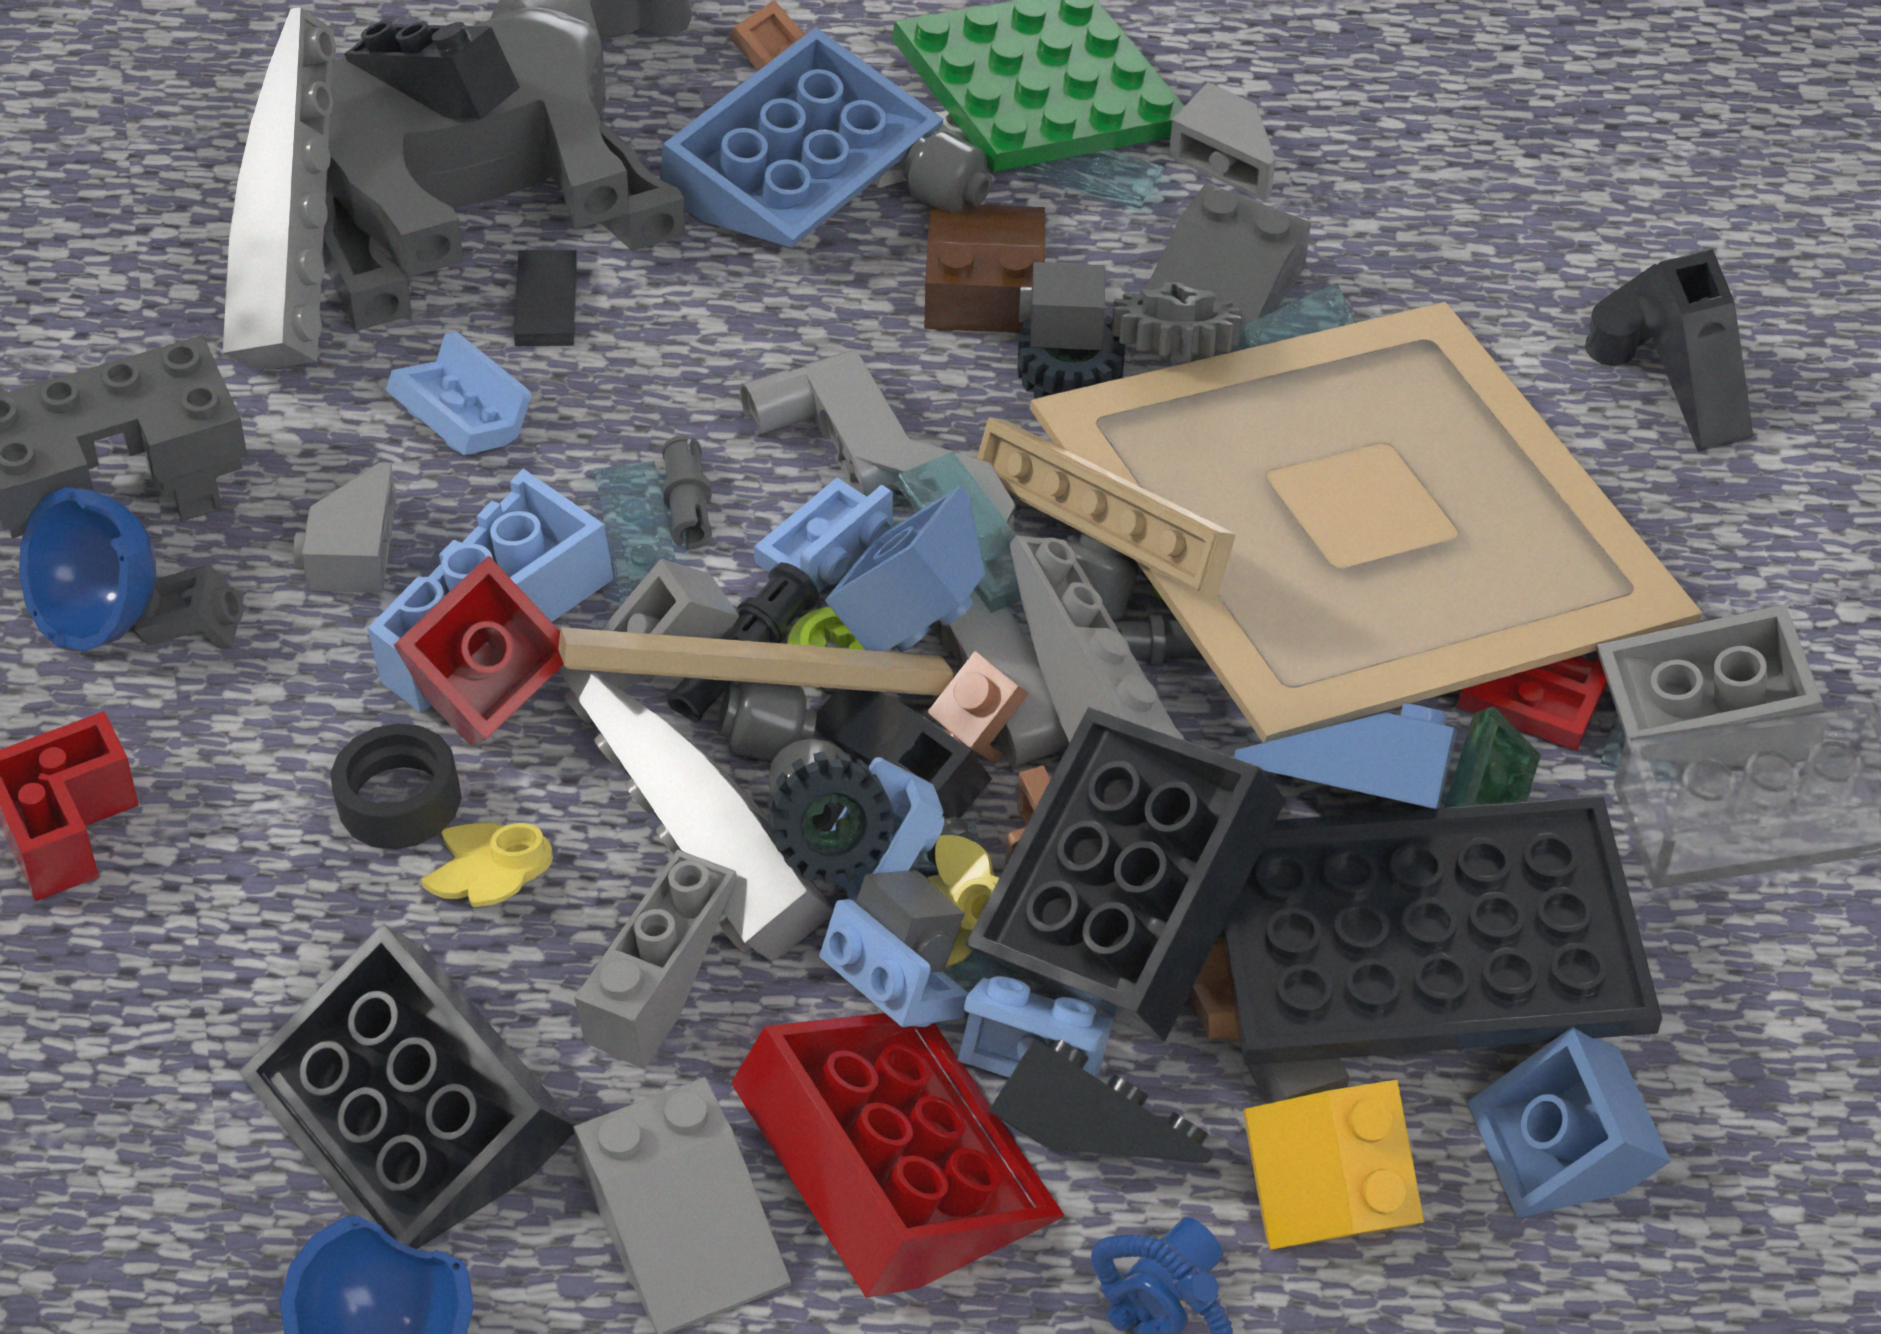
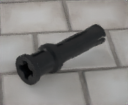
M783 562L776 564L769 572V582L755 597L745 598L738 605L737 613L739 618L721 639L780 644L787 636V626L802 610L808 611L817 604L819 599L818 589L808 575L798 567ZM685 677L676 688L667 694V697H669L667 702L672 710L697 723L703 718V714L727 689L728 685L734 681Z

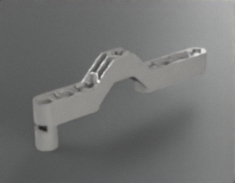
M855 350L810 362L792 371L784 370L742 383L740 385L742 408L745 415L752 414L759 427L755 431L756 435L813 418L823 438L830 437L836 447L838 454H835L834 457L851 487L866 497L883 485L891 491L900 490L933 500L934 502L958 486H963L970 497L985 575L969 595L974 603L966 613L947 626H944L940 620H937L931 624V627L945 652L952 651L961 668L976 651L1029 693L995 737L1012 768L1066 750L1069 741L1059 721L1037 655L992 580L997 559L1014 529L1013 523L1015 519L1013 512L1015 510V503L990 462L909 439L861 356Z

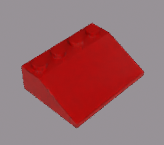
M886 1013L765 1026L731 1082V1085L865 1298L919 1289L1064 1216V1213L1004 1124L997 1116L990 1113L991 1105L962 1062L958 1061V1056L935 1023L926 1027H901ZM915 1028L917 1029V1031L919 1032V1034L921 1035V1037L923 1038V1040L925 1041V1043L927 1044V1046L929 1047V1049L931 1050L939 1064L942 1066V1068L944 1069V1071L946 1072V1074L948 1075V1077L950 1078V1080L952 1081V1083L954 1084V1086L956 1087V1089L958 1090V1092L960 1093V1095L962 1096V1098L964 1099V1101L966 1102V1104L968 1105V1107L970 1108L978 1122L981 1124V1126L983 1127V1129L985 1130V1132L987 1133V1135L989 1136V1138L991 1139V1141L993 1142V1144L995 1145V1147L997 1148V1150L999 1151V1153L1001 1154V1156L1003 1157V1159L1005 1160V1162L1007 1163V1165L1009 1166V1168L1011 1169V1171L1013 1172L1017 1180L1020 1182V1184L1022 1185V1187L1024 1188V1190L1026 1191V1193L1028 1194V1196L1030 1197V1199L1036 1207L1032 1205V1203L1030 1202V1200L1028 1199V1197L1026 1196V1194L1024 1193V1191L1022 1190L1014 1176L1011 1174V1172L1009 1171V1169L1007 1168V1166L1005 1165V1163L1003 1162V1160L1001 1159V1157L999 1156V1154L997 1153V1151L995 1150V1148L993 1147V1145L991 1144V1142L989 1141V1139L987 1138V1136L985 1135V1133L983 1132V1130L981 1129L973 1115L970 1113V1111L968 1110V1108L966 1107V1105L964 1104V1102L962 1101V1099L960 1098V1096L958 1095V1093L956 1092V1090L954 1089V1087L952 1086V1084L950 1083V1081L948 1080V1078L946 1077V1075L944 1074V1072L942 1071V1069L940 1068L932 1054L929 1052V1050L927 1049V1047L915 1031Z

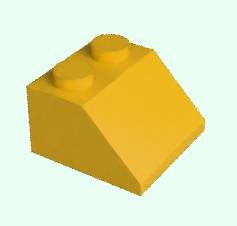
M1398 1080L1329 1090L1243 1110L1264 1232L1269 1250L1407 1228L1424 1223Z

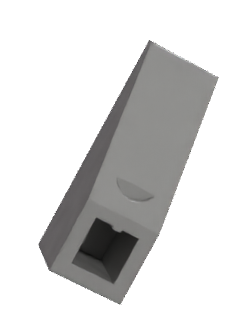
M677 849L574 997L584 1043L641 1069L646 1068L680 1017L736 882L737 873L735 870Z

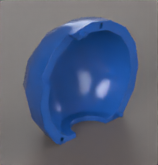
M65 487L46 495L29 516L20 542L19 577L25 605L39 631L58 648L67 647L87 651L121 639L149 607L157 580L156 559L152 541L143 523L123 505L108 496L88 489Z
M357 1215L345 1216L314 1234L289 1265L279 1301L284 1334H467L474 1308L469 1273L463 1261L438 1250L425 1252L409 1247L388 1235L382 1226Z

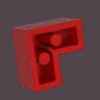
M105 711L0 749V827L35 902L98 878L99 874L85 826L139 806L128 757Z

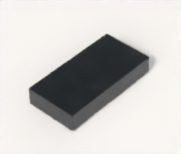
M577 250L518 251L514 320L515 346H574Z

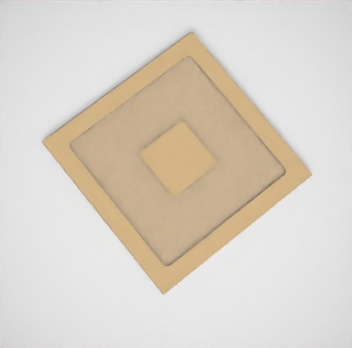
M1446 302L1031 400V412L1055 445L1236 534L1218 596L1200 594L1138 561L1136 562L1263 743L1403 706V702L1411 704L1597 651V644L1700 622L1702 611Z

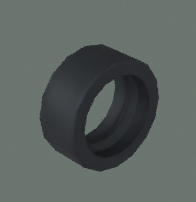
M396 723L375 727L353 738L337 754L330 772L332 792L341 823L353 838L371 847L400 849L419 845L440 834L455 818L462 800L459 778L451 748L439 734L420 725ZM406 767L423 770L434 776L433 781L421 793L406 801L383 804L369 802L358 796L360 788L371 777L385 770Z

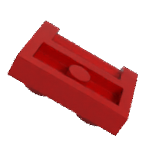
M1577 656L1461 689L1457 707L1578 751L1602 697L1606 693L1608 683L1599 656H1597L1595 661Z

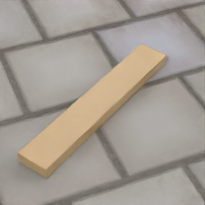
M988 418L977 459L990 462L1009 495L1200 594L1218 596L1236 534L1007 420Z
M566 627L560 628L558 647L564 666H567V669L934 696L942 694L952 681L954 675L949 665L939 655Z

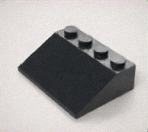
M1088 707L965 945L988 959L1064 997L1079 999L1091 1004L1099 1015L1112 1018L1114 1022L1165 1042L1286 799L1259 766Z
M384 923L239 1071L241 1076L353 1215L382 1226L388 1235L415 1249H419L532 1177L574 1134L573 1126H576L423 945ZM263 1073L273 1084L276 1090L280 1093V1095L284 1098V1100L288 1103V1105L292 1108L295 1114L291 1111V1109L287 1106V1104L283 1101V1099L279 1096V1094L275 1091L271 1084L262 1075Z

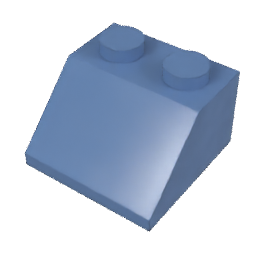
M958 486L875 538L825 600L865 650L887 651L896 646L900 652H903L915 645L927 634L930 629L929 625L940 620L944 626H947L960 618L973 605L974 601L969 595L983 578L985 572L970 497L963 486Z
M1574 1027L1565 1031L1467 1101L1516 1218L1626 1193L1671 1162L1619 1047L1600 1038L1593 1039Z

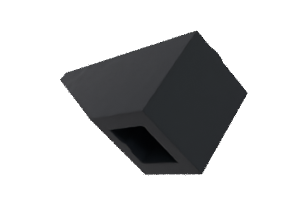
M384 20L366 28L360 35L362 40L344 53L348 62L443 117L481 119L520 88L492 27L465 26L463 22H455L449 25H428L426 21H419L413 24H393L390 20Z
M1710 249L1660 261L1634 290V294L1697 451L1700 452L1751 438L1753 436L1736 307L1714 250Z
M837 688L817 712L815 730L856 760H861L869 767L875 758L880 757L933 784L944 812L942 815L947 818H961L992 780L971 749L923 715L879 691Z
M1034 1038L989 1109L990 1113L1048 1150L1208 1163L1214 1155L1212 1151L1202 1146L1208 1133L1175 1112H1172L1165 1122L1144 1109L1142 1106L1149 1096L1113 1073L1107 1084L1083 1070L1089 1057L1061 1039L1058 1041L1051 1039L1048 1046Z

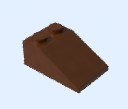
M970 205L957 212H944L931 207L927 244L924 329L1022 333V326L1025 322H1019L1020 287H1032L1034 262L1045 263V207L979 205L975 207Z

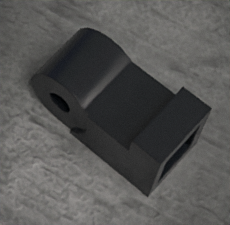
M1657 264L1647 268L1598 302L1593 308L1590 319V334L1585 342L1586 351L1593 360L1609 366L1623 365L1632 360L1638 346L1652 338L1634 290Z

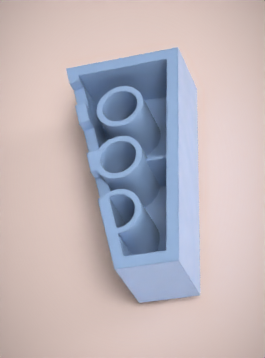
M522 469L510 481L511 492L500 504L491 501L477 515L478 526L462 543L453 540L439 554L441 564L429 577L418 576L368 627L380 682L420 713L432 705L423 696L393 644L487 556H490L551 622L614 579L605 525L525 469Z

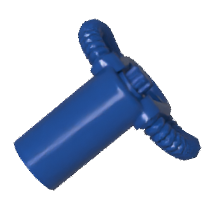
M1184 1217L1159 1240L1155 1236L1149 1237L1148 1235H1121L1098 1240L1094 1245L1091 1254L1092 1266L1101 1282L1100 1290L1109 1300L1112 1307L1107 1312V1318L1110 1324L1117 1330L1123 1332L1131 1326L1134 1334H1179L1187 1327L1188 1323L1185 1309L1180 1303V1300L1184 1298L1195 1313L1200 1312V1315L1204 1316V1321L1208 1322L1207 1326L1210 1328L1211 1334H1233L1232 1322L1228 1320L1229 1315L1225 1313V1308L1220 1306V1301L1216 1300L1219 1296L1217 1293L1218 1283L1215 1277L1209 1273L1223 1259V1251L1216 1237L1199 1221L1191 1217ZM1141 1257L1126 1273L1119 1272L1113 1261V1258Z

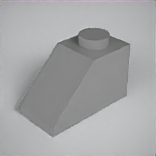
M1207 82L1172 119L1169 157L1266 202L1272 194L1276 158L1257 105Z
M377 463L310 506L306 532H296L294 539V566L296 570H305L308 591L383 593L397 500L392 463Z
M660 559L601 630L721 639L739 618V614L711 574ZM599 671L605 681L618 687L620 690L657 676Z

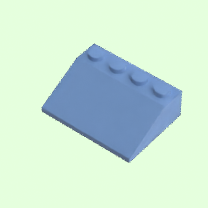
M815 27L663 143L660 179L678 187L684 197V209L700 221L792 248L908 155L917 140L921 137L928 138L942 127L944 119Z
M1403 702L1401 715L1385 712L1235 750L1234 758L1259 766L1264 771L1437 809L1441 807L1457 730L1454 727L1445 726L1447 714L1444 711Z

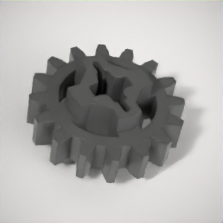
M1163 282L1162 287L1158 289H1140V295L1126 292L1123 294V299H1115L1111 334L1112 336L1120 337L1119 343L1137 344L1136 350L1141 351L1143 354H1156L1168 358L1170 362H1191V357L1198 354L1208 357L1214 356V350L1230 352L1231 345H1239L1242 310L1241 308H1233V302L1230 300L1216 301V295L1211 291H1200L1186 287L1180 282Z

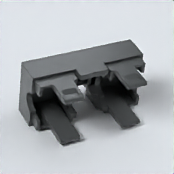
M201 335L0 394V522L3 530L8 529L12 538L22 536L29 516L42 499L50 493L65 487L94 491L89 473L90 468L99 466L94 441L120 433L124 436L129 456L145 452L150 479L154 489L162 487L164 492L174 490L178 514L182 522L222 510L216 479L220 475L242 469L241 458L248 457L240 415L204 336Z

